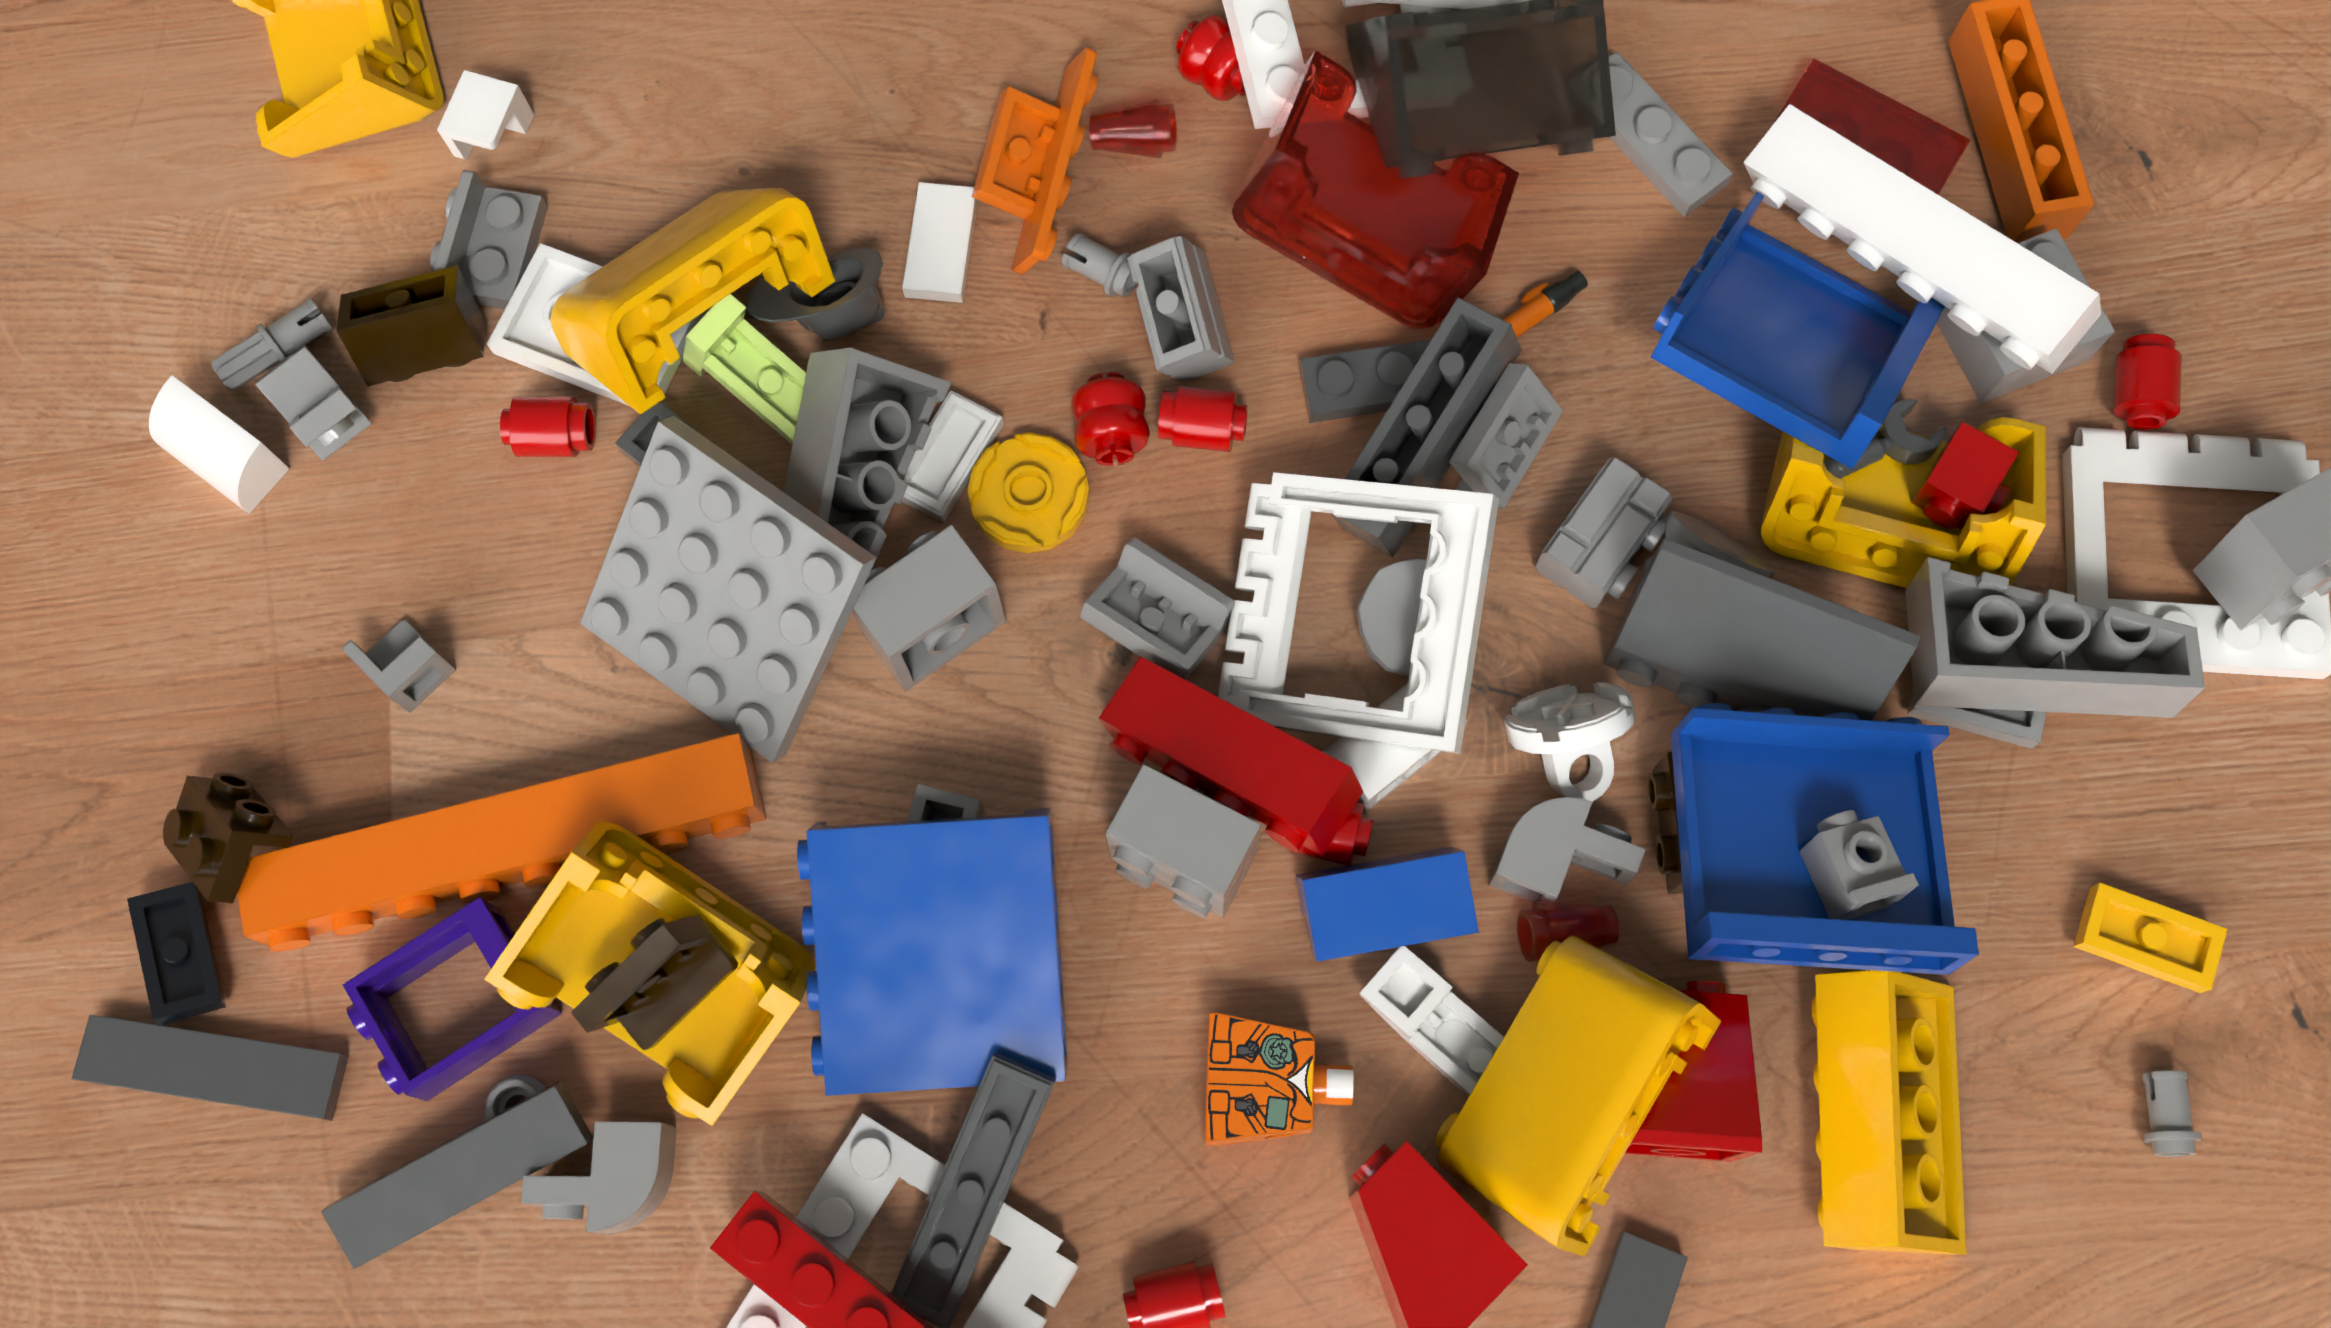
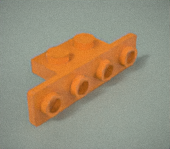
M1085 47L1065 68L1055 106L1010 86H1007L999 95L972 198L1024 219L1011 270L1022 275L1037 262H1045L1056 243L1058 231L1052 227L1055 211L1063 205L1068 195L1071 177L1065 174L1069 158H1072L1078 151L1085 132V126L1079 123L1082 109L1089 104L1098 83V75L1092 73L1097 52L1088 47Z

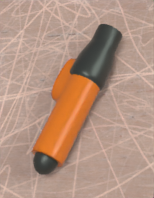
M1575 271L1567 278L1554 282L1551 285L1545 282L1528 292L1521 300L1522 306L1502 320L1512 325L1518 338L1552 313H1557L1564 308L1576 294L1588 287V282L1580 271Z

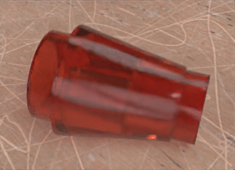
M1158 99L1103 112L1102 114L1091 115L1089 135L1092 149L1161 158L1163 152H1175L1177 145V123L1173 104H1160Z
M1534 902L1531 909L1519 912L1517 917V936L1524 958L1528 962L1540 960L1542 954L1552 942L1558 941L1562 943L1570 936H1576L1597 948L1607 944H1614L1619 938V923L1616 912L1611 905L1598 906Z

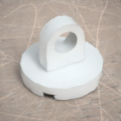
M1596 682L1597 684H1593L1594 693L1578 694L1577 685L1570 686L1568 684L1536 692L1518 701L1511 708L1512 715H1506L1504 720L1508 742L1517 750L1531 754H1542L1546 778L1550 787L1559 795L1592 802L1601 797L1610 787L1614 776V760L1610 741L1627 732L1635 722L1632 695L1621 686ZM1588 754L1590 758L1588 775L1578 784H1571L1569 771L1572 764L1580 756Z

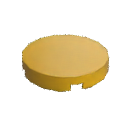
M1028 432L1014 435L1015 439L1006 440L1001 444L998 441L984 451L972 468L967 490L973 519L988 539L1006 550L1029 554L1055 548L1072 537L1086 517L1090 492L1085 469L1072 448L1052 436Z

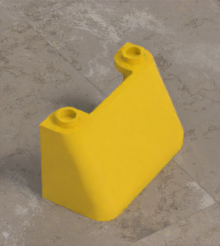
M232 0L239 7L247 8L264 17L284 102L277 100L268 101L260 106L256 112L257 132L263 148L286 157L295 158L419 122L442 108L444 103L443 92L419 0Z
M783 188L725 190L710 196L565 291L554 304L550 321L563 352L641 415L666 398L662 389L657 385L659 371L665 361L671 365L680 358L670 334L761 273L765 281L777 290L789 284L788 281H793L799 289L811 297L834 283L835 279L813 217L804 201Z
M2001 417L1990 419L1977 428V430L2015 449L2019 453L2002 480V483L2011 487V490L1998 512L1986 515L1970 514L1962 530L1959 528H1945L1932 522L1925 516L1922 508L1911 503L1946 445V441H1942L1934 455L1925 462L1903 464L1893 460L1885 453L1883 459L1839 479L1833 476L1825 467L1823 460L1829 458V456L1782 431L1763 513L1762 540L1771 551L1782 556L1907 588L1927 557L1951 563V570L1979 577L1984 571L2009 578L2008 585L2012 586L2046 525V426L2016 418ZM1915 434V435H1918V436H1921V437H1924V438H1927V439L1930 438V437H1927V436Z
M600 821L591 828L570 853L484 980L497 987L498 993L505 1001L520 1009H531L532 1007L545 1008L553 1002L555 997L574 1009L589 995L585 985L595 974L614 962L621 964L635 951L630 942L647 925L660 918H663L667 923L700 915L737 960V969L653 1048L641 1049L620 1022L604 1027V1029L667 1069L663 1076L662 1084L667 1092L666 1098L668 1103L677 1112L690 1118L699 1117L713 1126L801 1003L807 989L808 972L814 971L816 965L812 955L793 938L634 833L617 824Z
M1570 936L1562 943L1558 941L1552 942L1542 954L1536 970L1537 975L1540 976L1462 1110L1459 1114H1451L1441 1126L1436 1136L1435 1146L1440 1149L1438 1163L1441 1167L1558 1249L1585 1257L1602 1228L1590 1220L1593 1214V1209L1590 1208L1592 1201L1602 1206H1605L1611 1194L1604 1190L1672 1071L1681 1075L1687 1065V1062L1677 1055L1681 1050L1686 1052L1692 1044L1705 1051L1721 1020L1703 1004L1592 944L1576 936Z

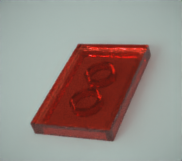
M1814 58L1776 118L1777 120L1787 106L1791 104L1938 195L1970 142L1969 138Z

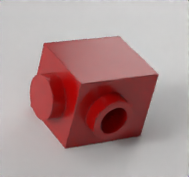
M1961 422L1944 446L1911 503L1922 508L1925 516L1932 522L1945 528H1959L1962 530L1970 514L1986 515L1998 512L2011 490V487L2002 483V480L2019 452L1972 426Z

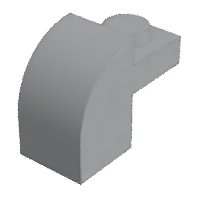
M303 345L255 383L289 422V428L306 447L309 445L322 461L371 425L365 414L306 345Z
M1572 797L1551 799L1530 809L1517 822L1501 849L1488 885L1549 909L1559 896L1570 864L1626 885L1638 873L1646 849L1631 844L1632 837L1618 828L1604 824H1596L1594 829L1584 826L1592 801Z
M595 1122L591 1175L523 1176L521 1203L543 1207L542 1219L583 1220L584 1207H588L586 1232L614 1234L629 1230L651 1216L668 1192L674 1168L676 1127L662 1122Z

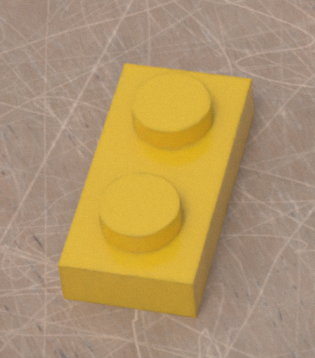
M2099 882L2089 888L2073 947L2201 994L2212 990L2228 929Z

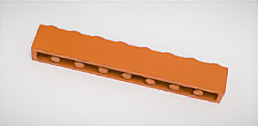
M737 733L249 857L237 891L243 936L269 946L271 951H290L309 945L311 943L310 936L332 930L335 935H352L368 931L374 927L373 920L395 914L400 919L424 917L435 913L438 903L460 898L461 902L471 903L479 897L490 900L500 895V887L524 882V885L528 887L549 885L573 849L591 828L600 821L611 822L629 830L664 854L685 849L689 845L688 839L711 833L713 838L716 839L731 838L745 834L751 830L750 823L766 820L752 750L742 736Z

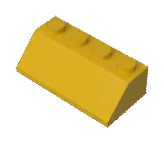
M1867 970L1815 975L1816 995L1812 1000L1811 1013L1817 1028L1818 1061L1814 1067L1813 1078L1815 1088L1819 1094L1820 1128L1816 1134L1815 1145L1817 1155L1821 1161L1822 1196L1818 1203V1220L1823 1229L1824 1246L1870 1251L1967 1255L1954 987L1892 971Z

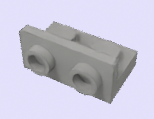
M463 170L457 189H452L447 198V224L442 240L436 242L432 249L430 257L431 272L458 265L477 305L505 309L536 251L548 209L543 197L485 187L476 172Z
M1509 363L1449 461L1462 477L1456 490L1494 494L1499 498L1498 508L1502 509L1507 505L1563 412L1562 408L1528 365Z

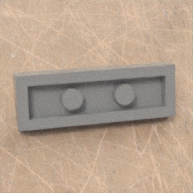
M1618 52L1612 54L1573 83L1570 91L1571 98L1683 217L1689 215L1729 184L1733 173Z

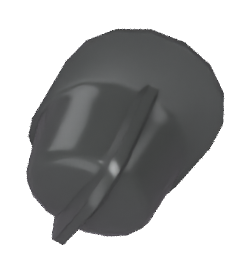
M854 248L827 258L835 282L815 296L811 297L803 292L793 281H788L789 284L777 290L766 282L763 277L748 291L745 304L748 313L758 320L773 323L797 320L806 330L824 339L842 338L876 323L884 317V305L875 284L881 274L884 263L879 252L871 248Z

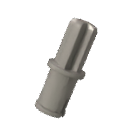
M308 298L305 300V303L266 327L261 323L256 325L259 332L214 359L211 365L223 384L230 390H236L280 361L285 360L303 345L309 344L324 333H329L334 329L312 299Z

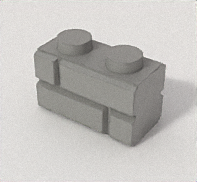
M1178 236L1131 254L1127 260L1133 282L1139 285L1136 289V294L1157 371L1167 376L1171 375V378L1180 382H1185L1234 363V356L1205 251L1196 245H1192L1190 241L1182 236Z
M1610 457L1541 552L1535 569L1539 574L1560 588H1566L1569 594L1591 608L1597 609L1607 594L1618 600L1639 570V568L1630 563L1641 546L1652 552L1665 534L1666 516H1664V513L1673 499L1671 493L1650 479L1642 478L1639 472L1616 457Z

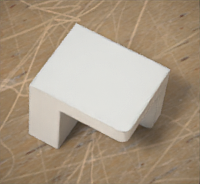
M464 70L437 131L454 157L467 160L474 145L489 150L495 149L505 129L526 134L533 120L534 113L518 85Z

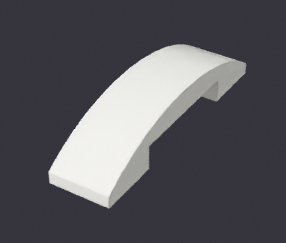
M1401 946L1361 990L1359 995L1420 1055L1469 1097L1504 1036L1451 992L1453 987L1406 946Z

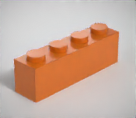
M1985 0L1972 2L1963 14L1948 43L2006 235L2009 239L2019 243L2057 228L2062 239L2068 238L2095 204L2030 0Z

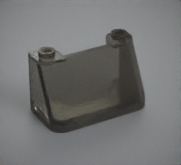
M1529 0L1520 3L1429 14L1427 12L1415 14L1407 12L1383 15L1344 26L1347 52L1385 167H1398L1399 179L1435 174V161L1557 144L1558 156L1594 151L1593 139L1616 136L1603 0Z

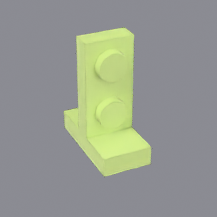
M729 294L716 303L686 335L682 362L700 377L707 371L793 445L806 372L744 319L746 307L733 295Z

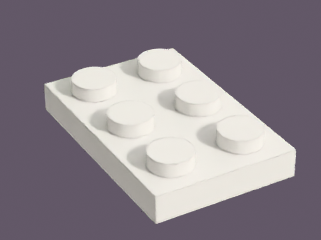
M540 243L490 336L487 346L495 355L628 405L563 352L550 321L552 308L557 299L565 291L603 266ZM705 312L670 334L680 358L671 365L665 361L659 371L657 385L664 394L683 358L685 337L703 318Z

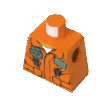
M1209 1013L1205 1146L1216 1147L1311 1133L1313 1129L1314 1104L1352 1106L1353 1065L1314 1064L1315 1034L1221 1013Z

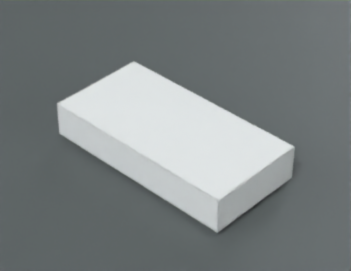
M919 182L902 287L905 298L963 303L978 200L972 198L974 187Z
M950 390L929 424L932 429L923 450L915 451L904 477V481L909 484L901 502L943 524L967 487L973 466L984 451L992 446L1004 426L1002 416Z

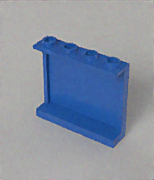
M1756 192L1743 212L1734 207L1731 209L1716 237L1713 236L1707 244L1696 266L1693 265L1675 296H1671L1653 326V330L1662 334L1650 358L1853 469L1882 426L1945 306L1930 298L1927 303L1918 301L1910 312L1750 226L1749 223L1764 198V195Z
M1709 703L1691 708L1671 733L1688 959L1950 975L1978 956L1976 928L1955 927L1932 755V751L1950 735L1949 727L1922 724L1921 720L1913 717L1893 718L1885 722L1859 720L1856 714L1847 712L1814 717L1796 715L1795 711L1788 708H1771L1761 712L1733 711L1732 707L1722 703ZM1849 810L1855 811L1859 821L1879 816L1906 875L1914 873L1919 886L1891 908L1850 920L1829 919L1799 851L1819 833L1816 827L1817 824L1830 816Z
M1051 808L1025 809L1023 814L842 826H827L826 822H816L807 830V840H799L797 862L800 879H810L812 905L803 907L802 932L805 945H815L816 971H809L807 975V1000L810 1011L819 1010L821 1036H813L811 1057L814 1075L824 1076L825 1096L980 1086L992 1055L995 1052L1056 1078V1081L1066 1080L1068 1058Z

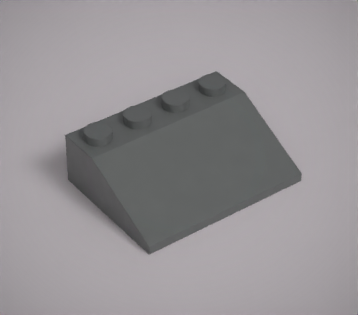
M1664 538L1627 602L1604 665L1616 669V673L1621 679L1633 685L1651 687L1655 684L1677 693L1676 698L1680 702L1692 708L1709 703H1722L1732 707L1733 711L1761 712L1771 708H1788L1795 711L1796 715L1814 717L1847 712L1856 714L1859 720L1872 721L1917 649L1921 636Z

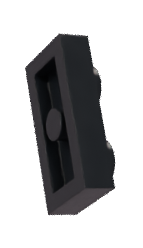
M193 882L127 898L153 1021L158 1026L225 1008V999L201 892Z

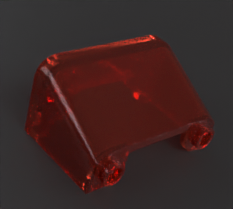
M1315 50L1301 69L1241 186L1232 208L1233 219L1238 227L1248 235L1394 320L1412 328L1424 329L1433 327L1446 317L1457 298L1463 299L1487 274L1519 172L1494 157L1475 152L1460 155L1446 170L1440 168L1347 112L1357 92L1353 76L1342 65Z

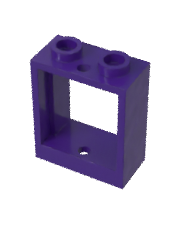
M481 897L342 984L353 1003L346 1008L352 1024L366 1040L374 1039L384 1057L378 1062L380 1073L389 1087L398 1095L404 1092L407 1096L429 1101L562 1014L554 1000L545 1008L532 1007L531 1009H520L514 1006L515 1013L429 1069L427 1068L387 998L474 942H476L492 969L515 934L501 910Z

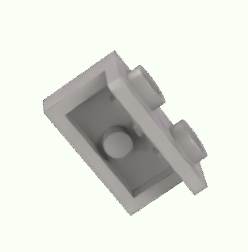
M1133 537L1125 544L1118 566L1084 602L1080 618L1137 655L1187 680L1221 639L1235 603L1215 586L1201 580L1167 558L1160 551L1154 550Z

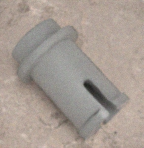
M1080 232L1072 237L1066 248L1076 253L1074 256L1068 253L1063 254V267L1074 270L1104 286L1105 294L1111 297H1115L1118 294L1127 297L1132 293L1137 283L1133 282L1127 260L1131 256L1130 253L1124 252L1119 255L1090 240Z
M2154 1071L2142 1074V1081L2145 1083L2150 1133H2146L2143 1136L2144 1142L2152 1144L2154 1156L2182 1157L2196 1155L2195 1142L2201 1141L2202 1135L2200 1132L2193 1130L2188 1072Z

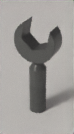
M1902 400L1892 405L1877 432V438L1872 439L1853 469L1831 457L1823 461L1826 469L1839 479L1883 459L1885 453L1893 460L1903 464H1919L1927 461L1934 455L1945 437L1946 426L1929 439L1908 433L1903 418L1912 411L1918 400Z

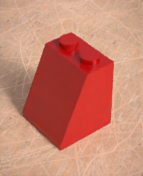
M1687 982V991H1678L1703 1004L1721 1020V1023L1705 1051L1692 1044L1686 1052L1681 1050L1677 1055L1687 1062V1065L1681 1075L1672 1071L1625 1154L1733 1162L1762 1153V1131L1747 995L1727 994V984L1721 982Z
M1407 1141L1395 1152L1384 1143L1351 1176L1360 1187L1349 1199L1397 1328H1468L1528 1266Z

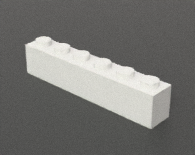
M1791 104L1787 106L1743 162L1753 182V185L1750 187L1751 191L1754 194L1758 192L1764 195L1762 200L1764 203L1775 209H1779L1784 203L1801 214L1798 217V221L1811 233L1824 240H1827L1831 234L1850 245L1846 249L1847 252L1861 265L1872 271H1877L1880 266H1883L1899 277L1896 283L1911 297L1922 303H1927L1930 298L1938 301L1950 309L1947 315L1957 326L1974 336H1979L1982 331L2002 342V345L1999 347L2002 353L2025 369L2031 370L2037 364L2053 374L2102 314L2098 292Z

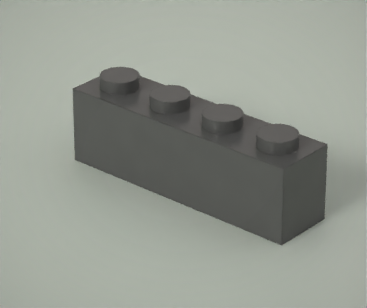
M1457 298L1345 479L1437 488L1451 465L1449 463L1451 457L1509 363L1515 362L1522 351L1512 325ZM1330 513L1344 531L1391 557H1394L1415 523L1398 520V523L1344 518L1336 517L1333 513Z

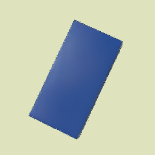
M1454 847L1296 874L1302 914L1306 917L1312 955L1317 962L1479 933L1465 851Z

